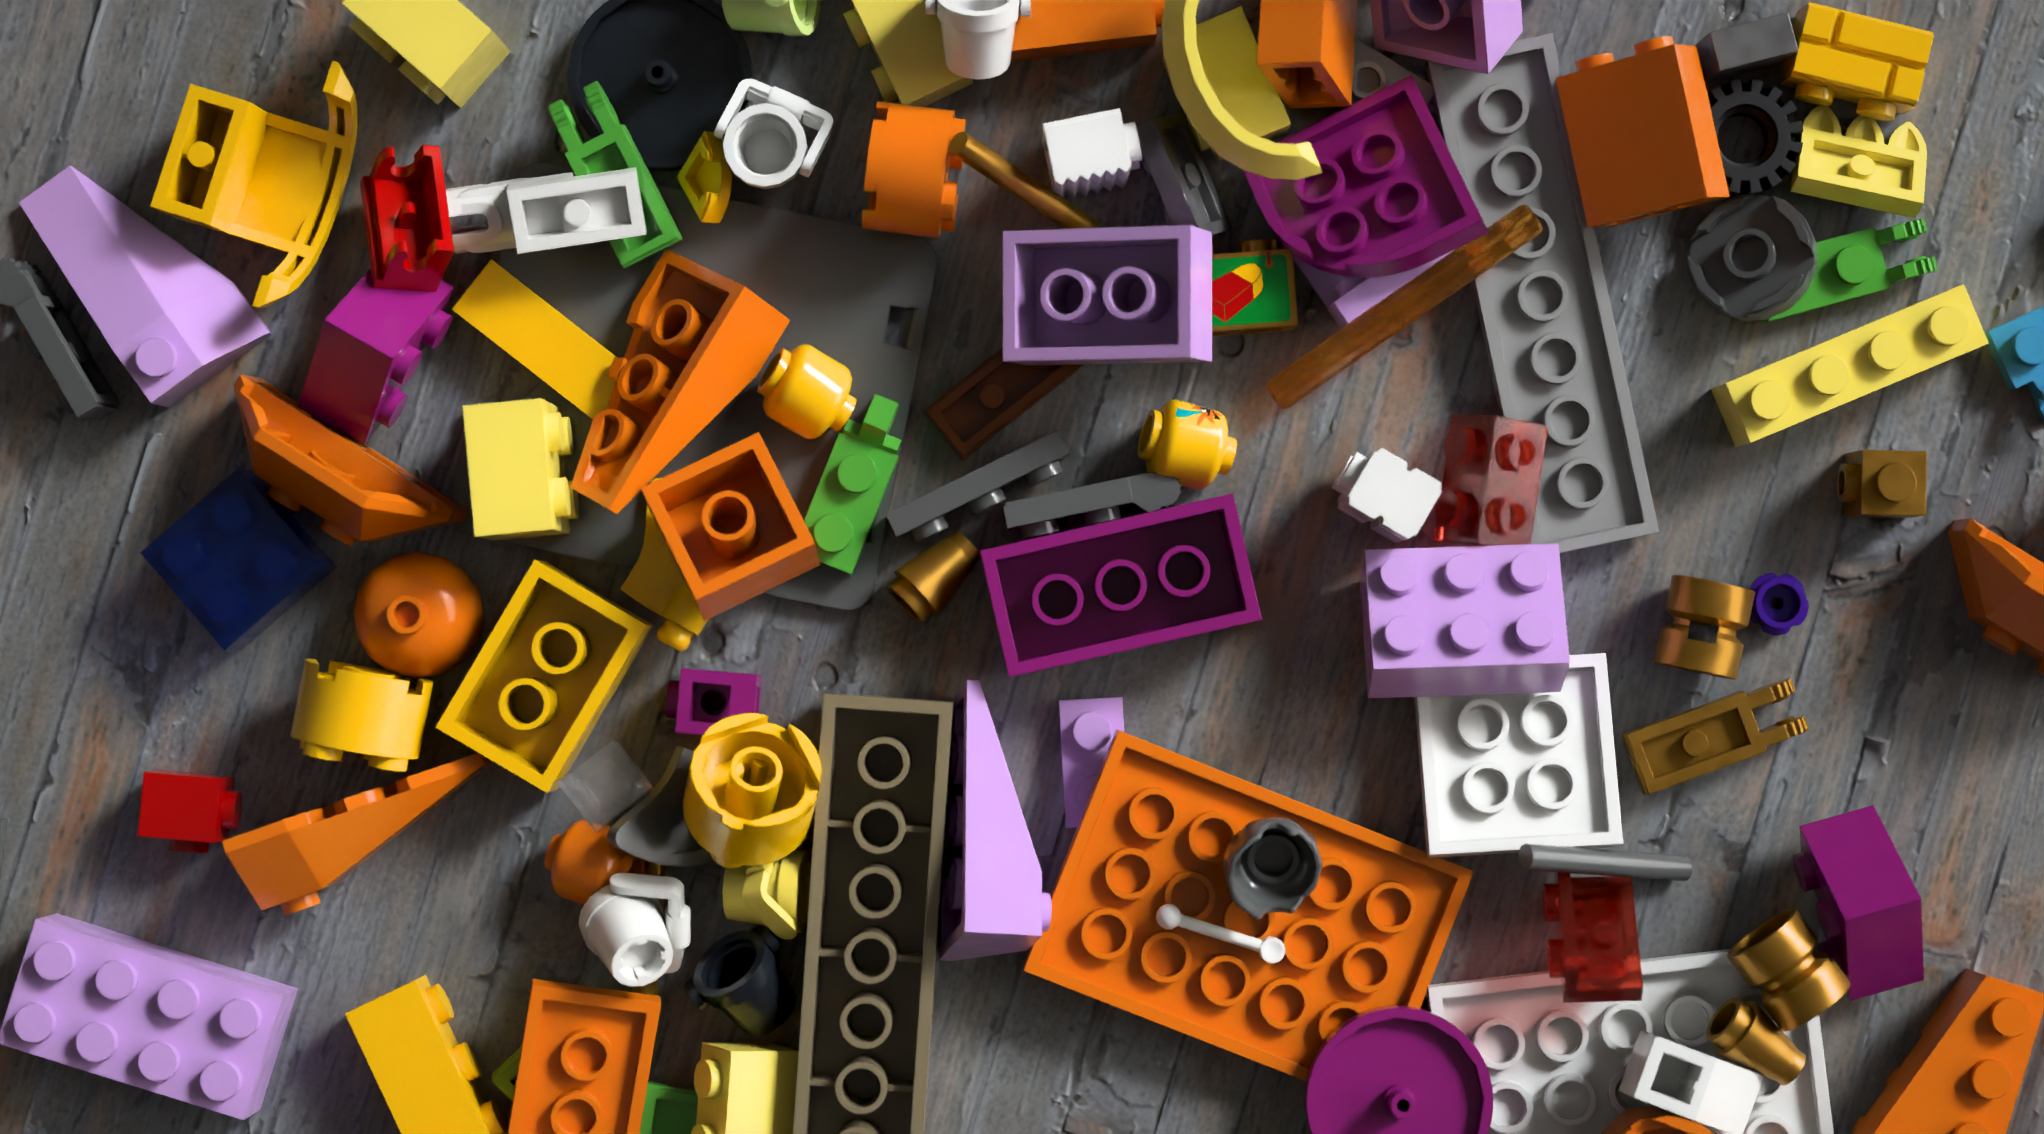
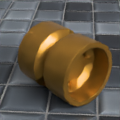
M1672 575L1665 610L1673 617L1672 624L1664 626L1660 630L1654 663L1737 680L1744 645L1736 638V633L1738 630L1748 627L1755 592L1721 582L1684 575ZM1691 622L1719 628L1715 644L1688 639Z
M1795 908L1784 910L1758 925L1740 939L1727 954V958L1748 986H1764L1761 995L1763 1007L1782 1031L1795 1029L1824 1012L1844 995L1851 983L1834 959L1830 958L1826 952L1813 953L1818 937Z

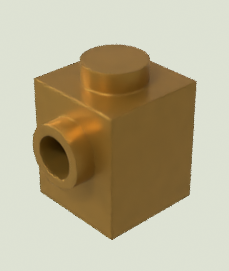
M1858 450L1845 453V463L1840 465L1837 478L1838 498L1840 502H1844L1843 517L1914 518L1926 516L1927 451Z

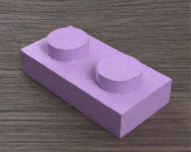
M1122 697L1059 700L1066 828L1078 826L1116 729L1124 732Z

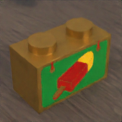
M1275 239L1239 242L1238 253L1213 254L1212 245V337L1294 331L1298 326L1293 254L1289 249L1277 250Z

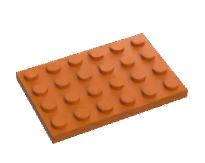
M1116 729L1050 895L1052 913L1049 929L1047 932H1042V936L1029 948L1022 969L1035 976L1306 1081L1310 1064L1320 1045L1330 1033L1346 1020L1369 1009L1383 1006L1421 1007L1474 871L1440 857L1427 858V852ZM1270 817L1290 819L1314 836L1323 863L1317 886L1309 896L1303 899L1302 903L1293 913L1272 912L1264 914L1261 919L1253 918L1232 901L1227 889L1222 864L1229 841L1251 821ZM1173 904L1178 907L1183 915L1261 940L1265 937L1273 936L1283 942L1285 955L1279 962L1268 963L1260 957L1259 952L1178 926L1170 930L1164 929L1157 923L1156 913L1162 905Z

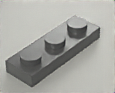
M1058 429L886 513V516L898 539L910 534L916 544L949 528L944 516L965 506H968L973 516L1006 500L1002 488L1020 479L1025 478L1029 488L1062 473L1064 470L1059 460L1068 457L1070 451Z

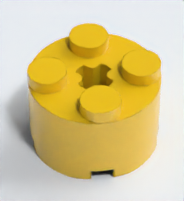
M305 659L290 735L300 740L299 748L303 749V755L325 760L342 761L343 751L364 754L363 759L368 760V765L371 767L398 772L407 771L409 759H419L433 681L418 678L415 689L409 688L410 681L400 680L401 675L392 674L384 669L329 661L328 672L323 673L319 672L320 664L316 659Z
M757 713L729 716L708 728L693 753L683 798L685 822L694 839L722 867L732 869L742 865H763L775 862L789 855L798 846L802 845L807 838L819 793L822 768L819 755L812 742L801 730L791 724L786 729L780 725L768 722L769 716Z

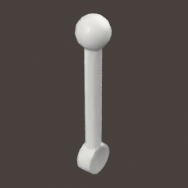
M1173 904L1162 905L1156 913L1157 923L1164 929L1170 930L1178 926L1259 952L1260 957L1268 963L1279 962L1285 955L1283 942L1273 936H1268L1261 940L1183 915L1178 907Z

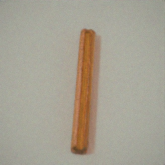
M1526 204L1512 210L1487 228L1489 233L1459 247L1268 380L1266 386L1270 395L1282 409H1288L1538 236L1543 228L1534 212Z

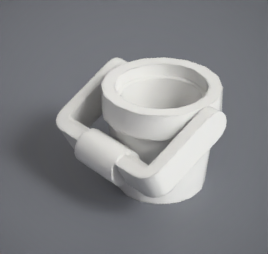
M926 0V15L937 14L941 22L947 68L952 73L969 79H989L1004 73L1011 61L1016 21L1019 15L1020 17L1031 16V0Z
M750 78L744 79L738 84L716 126L714 136L724 140L723 148L726 162L737 178L749 186L769 189L783 186L794 179L798 173L806 177L810 176L830 137L833 117L827 111L810 104L808 100L776 86L771 87ZM745 100L758 104L749 106L739 112ZM801 124L819 131L808 153L805 131Z
M617 873L610 877V885L602 887L589 897L581 909L578 924L587 947L596 956H599L619 983L630 987L644 986L656 981L665 973H674L679 970L685 948L691 943V913L689 906L684 904V885L677 878ZM658 898L668 899V906L665 909V917L662 905L659 902Z

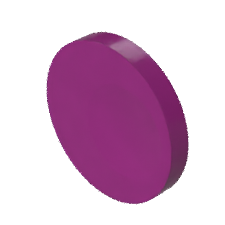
M1392 1005L1369 1009L1343 1022L1328 1035L1314 1055L1307 1073L1304 1088V1109L1311 1134H1488L1493 1115V1089L1490 1075L1482 1056L1462 1031L1446 1019L1430 1011L1410 1006Z

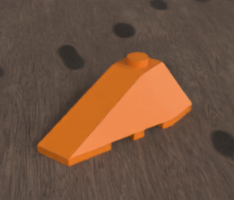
M665 249L632 303L626 323L634 329L625 356L614 357L608 377L616 383L606 410L597 414L593 419L570 488L613 513L618 514L641 491L642 487L646 486L758 375L789 324L790 319L744 285Z
M476 753L397 780L395 783L385 787L381 786L344 798L325 808L321 807L309 812H303L223 840L222 844L226 855L261 911L280 904L283 915L286 916L320 904L321 901L317 891L337 884L487 768L493 761L480 753Z

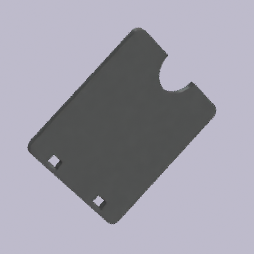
M536 162L525 166L518 173L516 179L535 178L568 172L574 173V171L569 167ZM656 185L683 240L666 249L744 285L790 319V322L758 375L651 481L655 478H663L759 432L803 520H805L839 432L843 433L845 425L838 432L829 427L821 436L809 440L805 439L765 415L762 407L763 395L757 392V387L770 361L782 348L790 352L796 346L808 344L843 364L849 369L852 376L849 395L857 399L854 410L849 417L850 420L863 424L874 394L899 403V408L888 435L902 440L897 452L899 456L898 462L852 575L820 562V566L762 594L842 610L858 609L870 600L874 591L888 521L886 513L890 510L938 269L937 253L930 242L918 236L862 229V225L731 199H729L720 223L701 222L684 190ZM609 240L517 254V248L501 250L498 265L613 355L624 357L634 329L626 323L632 303L665 249L628 268H623ZM891 307L905 310L913 309L905 349L898 345L884 343ZM541 379L529 393L518 400L542 398L559 407L562 417L570 418L573 435V454L565 455L563 458L565 477L567 481H572L593 419ZM464 430L451 499L469 509L470 512L464 522L453 524V526L459 532L474 537ZM641 490L618 514H615L578 493L579 518L569 519L570 534L498 541L633 568L639 559L644 543L647 503Z

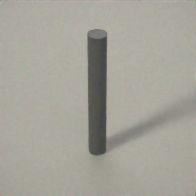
M1535 844L1522 845L1518 853V862L1523 870L1687 881L1692 874V862L1688 856Z

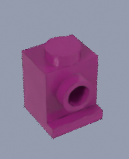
M681 668L680 681L669 680L666 718L676 719L675 733L704 735L709 727L729 716L743 713L759 714L762 674ZM710 690L720 691L726 699L725 709L718 715L708 713L703 706V698Z

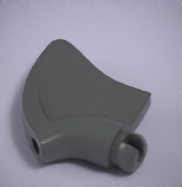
M676 746L671 760L655 788L610 828L607 835L609 844L626 854L664 866L690 867L715 862L711 854L694 839L686 825L683 814V798L694 751Z

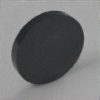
M608 0L589 17L581 28L574 42L568 67V87L571 102L586 132L592 139L604 133L596 116L587 105L583 89L585 86L597 81L602 86L613 106L620 125H626L647 169L650 171H675L682 169L703 132H715L716 126L738 84L744 79H754L751 55L741 31L733 30L729 26L723 9L712 0ZM745 100L739 112L749 107L751 101Z

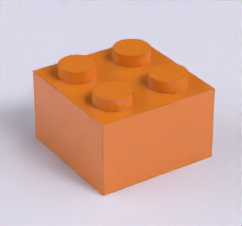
M759 432L641 488L649 511L704 621L820 566L815 542Z

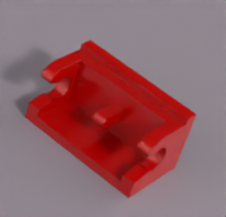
M422 145L414 154V162L403 167L394 166V147L389 146L377 155L370 175L363 176L360 182L373 288L436 292L454 252L440 146Z

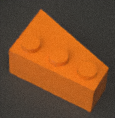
M1966 968L1919 1033L1922 1035L1901 1066L1894 1068L1884 1082L1887 1084L1866 1115L1864 1117L1861 1115L1849 1132L1853 1134H2006L2044 1012V993Z

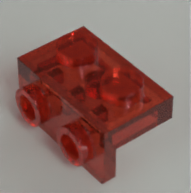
M1452 414L1450 430L1444 442L1446 459L1441 486L1442 492L1435 504L1436 527L1434 540L1481 546L1531 544L1547 438V427L1545 425L1497 415Z
M1555 872L1554 883H1543V914L1545 922H1556L1557 939H1548L1547 941L1549 978H1561L1563 1003L1642 1001L1643 982L1632 877H1571L1570 873Z

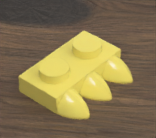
M1819 105L1815 107L1805 118L1803 132L1798 135V142H1803L1801 154L1794 159L1796 165L1792 170L1791 192L1916 218L1924 204L1927 162L1926 144L1918 129L1911 122H1906L1894 131L1888 145L1884 144L1881 129L1874 119L1862 115L1858 116L1849 125L1844 136L1841 133V126L1833 111L1828 106Z

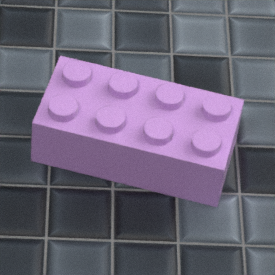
M55 913L35 919L0 1030V1044L245 1120L261 1109L298 988Z

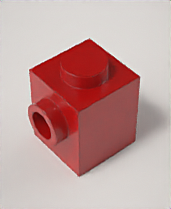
M170 770L144 772L138 836L170 839L169 850L208 853L209 843H217L229 839L230 829L236 830L239 826L242 813V794L240 791H234L235 776Z

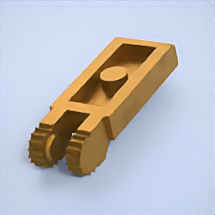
M1791 678L1768 684L1747 693L1745 691H1738L1621 734L1642 794H1652L1767 752V746L1810 730L1805 716H1790L1759 731L1752 712L1754 708L1783 701L1789 695L1795 693Z

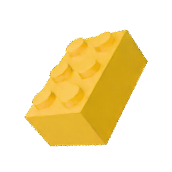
M534 559L440 718L436 728L546 793L556 791L654 625L546 561Z

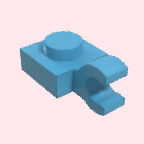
M2043 306L1989 330L1985 335L1989 342L1987 344L2008 391L2010 392L2027 384L2037 411L2044 422Z

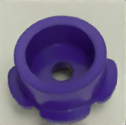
M1766 573L1759 576L1752 583L1751 590L1755 592L1749 620L1754 624L1759 623L1765 633L1783 635L1790 631V627L1800 625L1805 620L1808 614L1809 603L1806 599L1804 586L1796 577L1790 574L1776 576L1773 573ZM1775 597L1782 600V607L1778 610L1773 609L1771 606V601Z

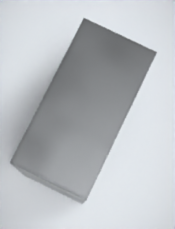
M1788 12L1711 31L1695 45L1698 48L1705 83L1782 64L1798 51Z

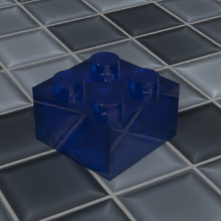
M240 468L236 469L140 552L224 650H242L337 568L289 510L267 494L269 487L263 480L256 476L253 471Z

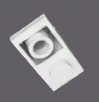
M1640 1030L1618 1091L1728 1133L1743 1134L1764 1076Z

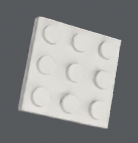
M1606 653L1569 655L1570 664L1561 692L1414 697L1427 858L1519 853L1521 846L1524 844L1589 849L1620 847L1623 844Z

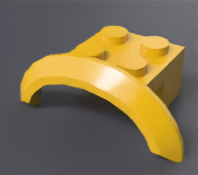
M333 60L322 90L326 94L328 101V131L266 112L249 101L190 84L150 205L177 219L288 253L274 272L267 276L262 275L252 305L258 308H268L296 290L310 274L329 237L343 198L356 144L358 108L355 92L345 70L339 62Z

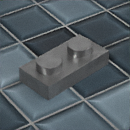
M1184 113L1151 119L1136 127L1142 154L1141 163L1155 181L1164 203V217L1168 226L1192 225L1212 232V239L1233 230Z

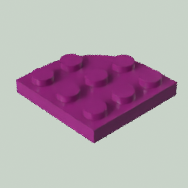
M1412 75L1276 142L1287 144L1310 142L1321 167L1322 174L1300 180H1278L1243 171L1260 210L1283 246L1303 262L1332 274L1362 278L1398 274L1426 264L1489 233Z

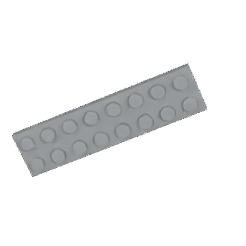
M1553 33L1516 40L1489 74L1427 60L1425 66L1429 83L1432 86V99L1440 134L1489 233L1465 244L1464 249L1527 544L1558 543L1559 553L1657 533L1659 532L1596 233L1594 228L1587 227L1555 78L1562 75Z

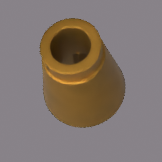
M955 530L948 538H944L894 571L896 578L887 586V590L906 613L922 624L930 615L934 617L940 615L972 571L973 566L982 557L975 546L963 534Z
M1738 997L1730 998L1719 1007L1708 1024L1706 1038L1714 1044L1716 1054L1771 1080H1775L1783 1086L1791 1083L1799 1075L1805 1064V1054L1797 1049L1796 1045L1754 1001L1743 1002Z

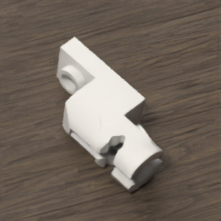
M636 167L574 176L573 172L446 189L449 217L483 214L488 220V226L485 223L454 227L452 239L456 254L466 252L483 253L517 248V254L646 235V224Z

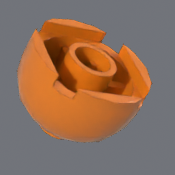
M420 551L393 556L374 568L357 592L353 611L357 638L371 660L392 674L415 679L446 674L464 661L480 640L485 618L481 592L475 582L469 578L466 571L447 557Z

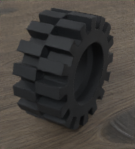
M1741 79L1731 80L1723 86L1718 85L1707 93L1716 135H1718L1719 128L1724 120L1732 116L1751 118L1760 126L1764 135L1762 153L1753 162L1745 164L1735 163L1727 159L1720 150L1730 198L1737 194H1755L1757 196L1774 187L1786 175L1791 173L1796 165L1794 159L1802 151L1803 142H1798V135L1803 132L1802 121L1795 122L1792 113L1797 110L1792 101L1785 104L1779 98L1783 93L1775 86L1769 90L1763 88V81L1752 79L1748 83H1741Z

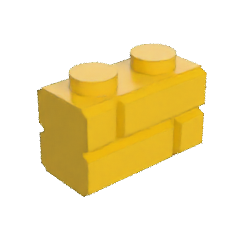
M1808 2L1797 11L1792 28L1798 51L1784 61L1780 77V85L1796 88L1794 95L1796 99L1823 106L1832 105L1834 98L1858 103L1856 113L1864 117L1883 121H1892L1896 113L1904 114L1916 107L1925 75L1924 69L1928 63L1934 38L1933 32Z

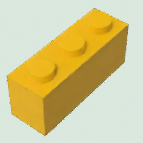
M425 974L345 1013L401 1134H507L508 1126L498 1104L493 1099L485 1101L475 1080L481 1076V1069L472 1048L466 1041L458 1044L448 1023L449 1020L454 1018V1012L448 996L440 984L437 983L431 986Z

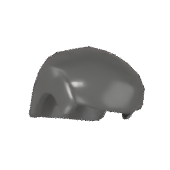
M1281 817L1262 818L1248 823L1230 839L1222 864L1227 889L1232 901L1249 916L1256 919H1261L1264 914L1272 912L1293 913L1302 903L1303 899L1309 896L1316 888L1323 866L1314 836L1294 821Z

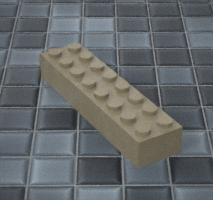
M840 693L823 694L819 748L822 773L815 806L793 1134H925L954 701Z

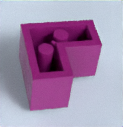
M370 268L324 320L298 407L363 444L369 440L381 424L390 428L400 416L407 402L408 395L403 393L401 388L402 385H405L417 369L422 358V350L425 346L435 349L441 343L451 325L453 317L445 311L454 287L441 280L436 292L373 288Z
M1874 805L1799 826L1801 853L1793 855L1795 873L1803 891L1813 890L1818 899V902L1815 904L1816 913L1822 932L1826 937L1825 941L1818 943L1819 953L1826 952L1830 958L1834 959L1851 982L1849 989L1846 991L1849 1000H1856L1924 980L1922 899Z

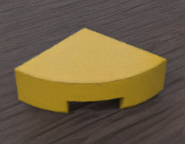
M708 131L703 132L676 178L700 221L720 223L730 198L732 170L725 159L724 140L715 137L714 132Z

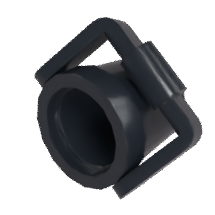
M759 924L750 931L741 930L728 934L715 942L702 955L695 967L694 976L684 985L686 994L700 1011H703L709 1005L718 1008L738 1027L751 1036L768 1034L780 1027L789 1018L796 1001L794 991L776 963L773 951L776 952L782 945L767 926Z

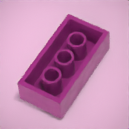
M1233 493L980 551L1009 677L1262 620Z

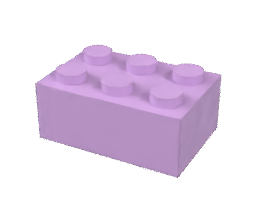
M1192 225L1003 231V361L1027 366L1212 362V232Z
M1558 543L1372 549L1364 551L1360 575V594L1368 698L1561 692L1569 668L1570 658Z

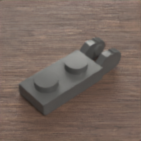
M1 258L0 304L13 307L23 323L19 328L20 336L29 351L36 358L44 359L55 378L51 382V388L60 405L68 413H75L77 418L102 419L117 410L120 404L60 299L56 297L46 278L40 275L41 270L36 268L37 265L30 264L31 262Z
M1149 472L1006 502L1002 507L1006 530L1020 528L1022 539H1028L1059 532L1057 520L1082 515L1084 526H1090L1122 519L1120 506L1132 505L1143 513L1157 511L1160 508L1166 509L1168 506L1172 507L1175 505L1174 502L1180 500L1178 496L1182 494L1180 491L1182 485L1178 482L1179 478Z

